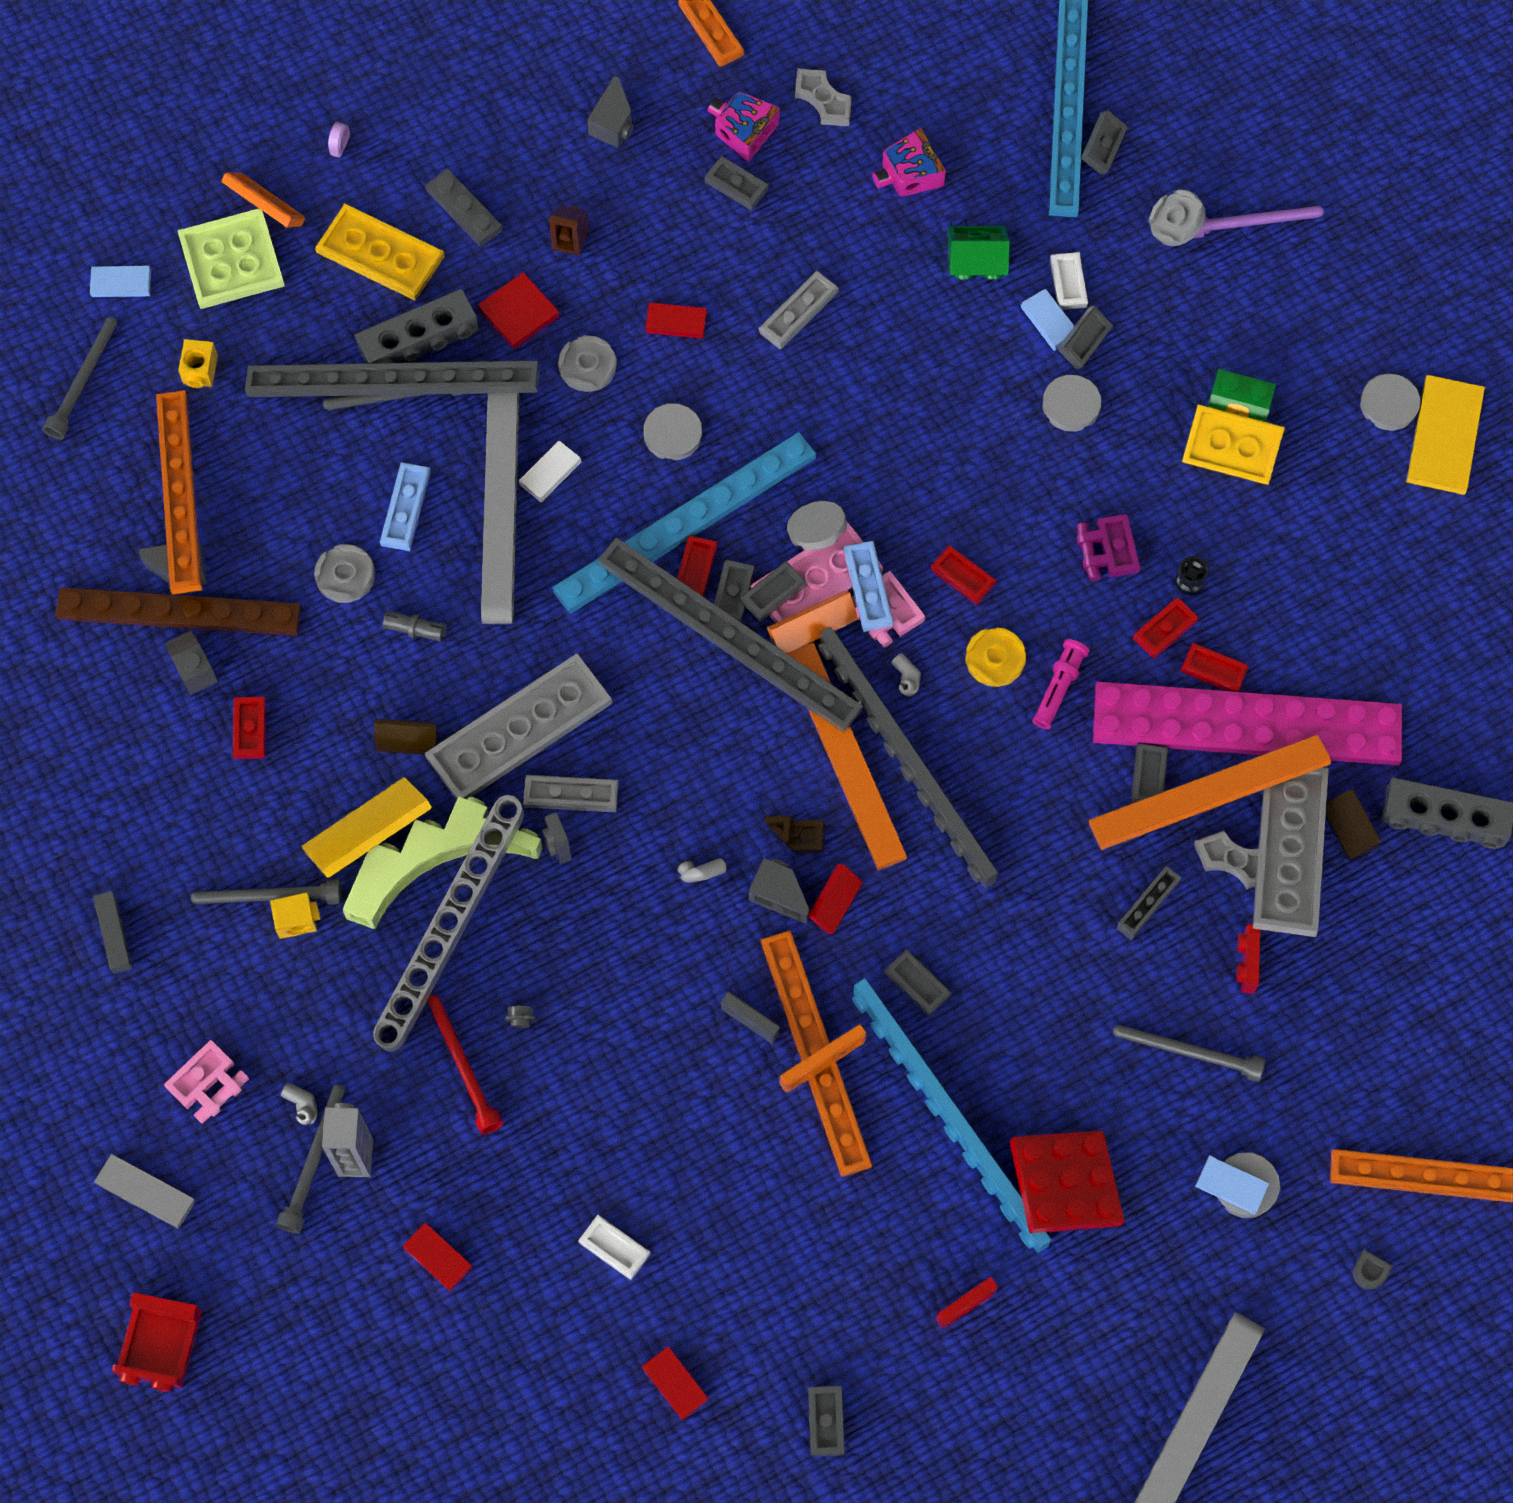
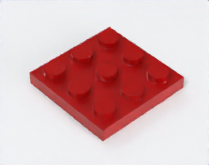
M1104 1131L1013 1137L1010 1140L1029 1233L1117 1227L1125 1222Z

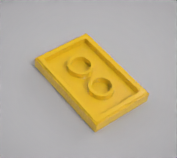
M1197 405L1182 462L1269 485L1285 427Z

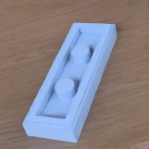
M400 463L380 539L381 546L405 551L411 550L431 473L430 467Z
M869 541L844 546L843 551L863 632L892 627L893 619L874 542Z

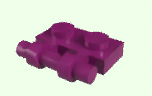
M1127 514L1098 519V530L1090 531L1086 522L1077 525L1078 535L1076 539L1078 547L1082 548L1084 556L1082 564L1084 571L1088 572L1089 581L1100 580L1099 569L1107 567L1109 578L1139 573L1140 565ZM1101 543L1104 554L1095 555L1093 545Z

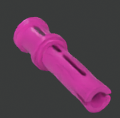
M1072 639L1065 640L1063 643L1064 651L1059 661H1056L1053 665V672L1055 674L1044 694L1035 717L1032 719L1033 723L1042 729L1049 730L1051 728L1052 721L1062 703L1070 682L1078 678L1080 664L1083 658L1087 657L1090 652L1089 648L1081 642Z

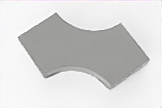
M797 68L795 98L812 104L819 112L822 125L849 126L852 97L839 93L832 88L827 81L825 70Z
M1224 831L1194 842L1195 849L1206 872L1212 870L1226 871L1236 876L1246 889L1256 886L1259 849H1246L1238 846L1230 840Z

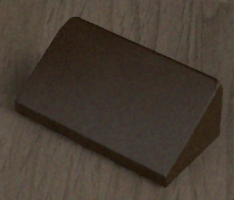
M375 719L374 721L375 747L377 751L425 755L427 751L438 745L439 733L435 723Z
M1353 789L1342 793L1326 803V818L1349 861L1378 848L1381 843L1380 838Z

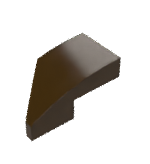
M765 816L764 821L792 852L824 853L826 830L824 820H793L791 816Z

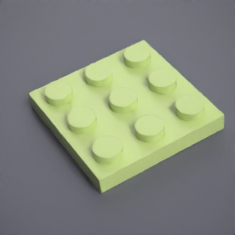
M261 209L178 230L200 309L285 286Z

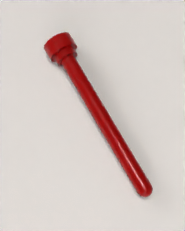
M437 995L429 996L427 1000L428 1005L477 1110L475 1114L477 1128L482 1135L491 1133L504 1124L500 1113L494 1110L492 1106L489 1107L440 998Z

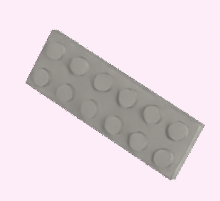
M575 654L427 751L425 756L456 799L458 797L468 799V797H472L610 706L612 699L580 656Z
M1320 768L1263 790L1253 929L1316 937L1318 933L1329 768Z

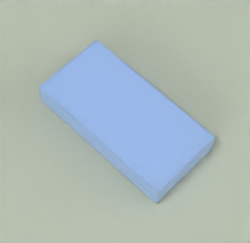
M150 266L91 267V297L150 296Z
M1044 289L1021 304L1022 310L1054 351L1058 349L1074 325L1049 292Z
M1209 1155L1195 1187L1255 1215L1269 1183Z

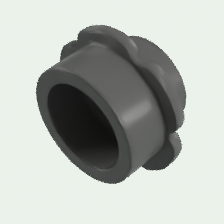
M511 1006L508 1007V1016L504 1017V1019L511 1022L512 1028L530 1027V1022L536 1020V1016H533V1007Z

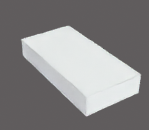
M1080 252L1051 255L1050 263L1056 300L1062 310L1087 308L1088 300Z
M558 441L519 480V485L538 501L542 502L581 463V458L562 442Z
M599 1215L595 1217L578 1240L582 1246L630 1280L634 1278L650 1256V1251Z

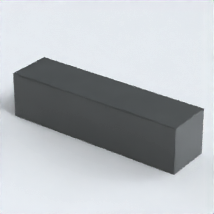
M1165 866L1120 920L1116 929L1132 941L1178 886L1182 877Z
M112 891L93 896L110 970L113 974L133 969L116 896Z

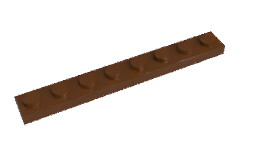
M60 587L55 616L58 620L298 636L301 605L300 603Z

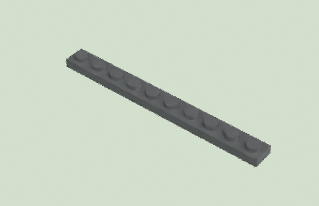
M538 361L248 366L245 393L247 397L537 393L540 367Z
M618 538L614 539L598 559V565L841 732L845 733L862 711L861 704Z
M830 626L821 631L820 644L818 645L820 653L826 661H832L836 667L834 671L841 684L849 686L852 691L851 698L862 705V708L869 716L867 721L871 729L875 733L880 732L885 740L883 744L886 751L892 758L896 757L902 765L900 770L904 778L909 783L913 781L918 789L917 795L921 803L925 807L929 806L934 812L935 816L933 818L941 832L946 831L952 839L950 843L958 857L963 856L969 864L967 869L976 883L980 881L985 889L996 883L998 872L832 627Z

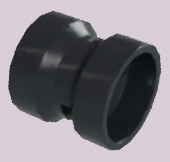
M1188 556L1180 562L1175 577V585L1180 592L1186 595H1195L1203 589L1209 573L1206 561L1198 556Z

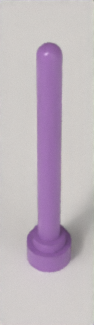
M1321 206L1213 219H1208L1206 216L1201 230L1194 238H1202L1204 234H1208L1211 230L1319 218L1323 216L1324 209Z

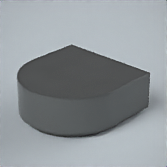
M1364 1249L1353 1267V1278L1360 1287L1373 1290L1385 1282L1393 1266Z

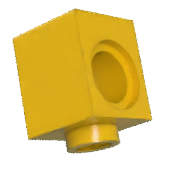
M184 339L178 369L183 384L192 388L213 386L218 359L213 342ZM196 364H203L199 368H192Z
M307 892L270 900L275 930L279 939L317 931L315 921L320 920L318 905L316 901L311 902Z

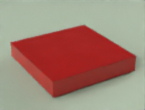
M524 272L478 304V310L513 349L560 317L559 311Z

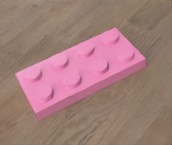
M848 522L845 533L843 535L841 533L837 537L838 541L833 545L821 550H804L787 561L806 581V586L769 615L775 624L845 590L849 593L853 591L843 550L844 546L863 543V541ZM879 562L880 570L883 572V566ZM768 573L767 575H765L764 577L750 585V589L753 588L756 584H758L770 573Z

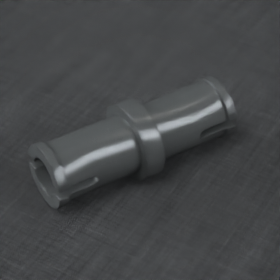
M387 610L383 619V629L407 633L408 637L411 638L419 636L443 642V637L446 635L447 625L445 623L422 619L421 615L413 614L409 616Z

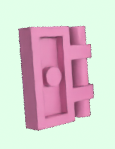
M891 571L884 574L882 578L893 619V626L868 632L873 640L880 642L883 648L893 642L887 633L890 629L894 628L901 637L925 621V615ZM853 595L851 598L856 610V616L860 620L855 596Z
M210 1040L164 1086L186 1109L198 1101L202 1107L194 1114V1117L203 1124L211 1115L215 1117L221 1111L219 1108L232 1095L236 1097L242 1091L241 1087L249 1078L242 1070L231 1078L226 1072L235 1064ZM219 1081L223 1087L210 1099L205 1092Z

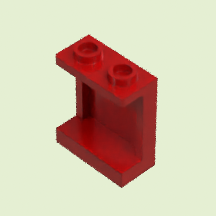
M133 1292L129 1304L133 1310L118 1365H113L112 1372L120 1376V1382L138 1386L139 1381L152 1383L151 1388L159 1391L171 1392L172 1387L182 1389L202 1311L197 1305Z

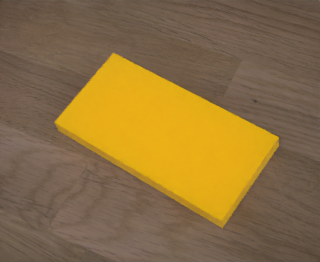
M347 204L343 205L315 247L316 253L414 301L417 300L445 257L443 250Z
M1426 375L1406 483L1465 495L1468 488L1485 387Z
M403 777L301 847L328 878L429 811L432 807L428 800Z

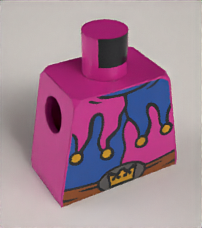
M742 92L736 93L729 103L715 97L708 107V112L717 117L715 120L716 135L748 162L779 125L780 108Z
M920 128L887 148L883 152V169L873 172L874 182L879 189L893 184L898 195L904 197L944 186L946 170Z

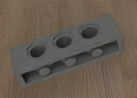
M459 289L355 334L358 349L366 364L413 362L421 355L432 350H441L447 344L458 339L469 338L479 329L477 317L463 290ZM444 321L451 322L448 325H439L441 322ZM416 333H424L420 337L413 336ZM390 344L397 345L396 347L391 349L386 348Z
M1392 777L1385 791L1381 822L1388 823L1390 827L1395 829L1412 828L1428 836L1441 834L1450 836L1452 840L1457 842L1474 841L1481 843L1486 848L1497 849L1504 847L1511 838L1513 802ZM1410 805L1420 806L1423 813H1415L1410 808ZM1441 811L1450 812L1454 820L1445 819ZM1472 817L1480 818L1485 826L1481 827L1474 824Z

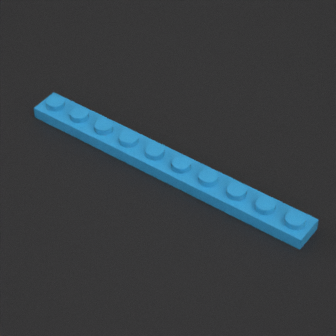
M1059 0L1049 216H1078L1088 0Z
M798 432L624 543L654 562L687 541L689 535L695 536L815 460L816 453ZM598 559L553 586V592L569 614H572L621 583L622 580L598 565Z
M864 978L856 983L853 992L855 996L852 997L854 1004L861 1013L867 1012L873 1022L870 1025L875 1034L880 1039L884 1037L891 1047L888 1050L898 1065L904 1064L909 1072L907 1078L911 1085L917 1091L921 1089L928 1099L925 1100V1103L935 1117L940 1115L946 1124L944 1130L948 1137L954 1143L958 1141L965 1150L962 1155L972 1169L977 1167L984 1178L981 1179V1182L990 1195H997L1002 1203L1000 1209L1009 1222L1015 1221L1021 1229L1019 1236L1029 1249L1033 1247L1037 1253L1049 1247L1051 1239L1046 1232L1029 1233L1022 1198L867 980Z

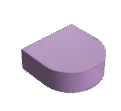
M335 122L328 141L330 155L339 158L342 156L350 138L347 124Z

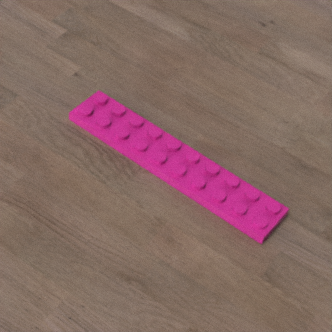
M1096 682L1092 743L1137 746V743L1168 747L1169 749L1264 755L1318 735L1331 761L1398 766L1401 763L1402 704Z

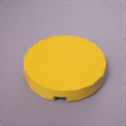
M996 627V629L989 630L987 628L979 631L971 638L966 648L965 663L969 673L978 682L987 686L1001 687L1011 684L1021 675L1026 663L1025 647L1015 633L1005 628Z

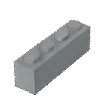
M336 1103L334 1108L325 1107L322 1148L338 1177H371L373 1138L359 1109L354 1108V1105L348 1103Z

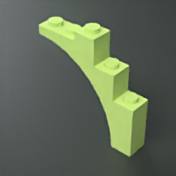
M458 797L445 829H442V826L434 821L425 820V822H421L415 819L401 853L397 847L388 843H382L369 850L343 907L346 919L376 929L389 905L416 878L444 862L466 856L489 815L485 803L473 797H468V799ZM522 828L516 832L506 853L538 859L543 849L541 838H538L535 832ZM491 833L486 839V844L497 846L501 843L503 837L500 833Z

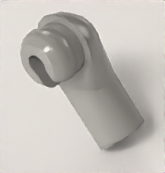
M900 653L892 660L891 664L902 674L899 691L903 695L910 697L919 690L921 672L903 653Z
M721 858L694 867L693 862L685 861L679 865L678 872L681 874L680 878L684 882L692 883L708 880L725 873L726 865Z
M289 1082L286 1083L281 1097L296 1104L298 1114L296 1119L300 1124H312L318 1115L314 1095Z

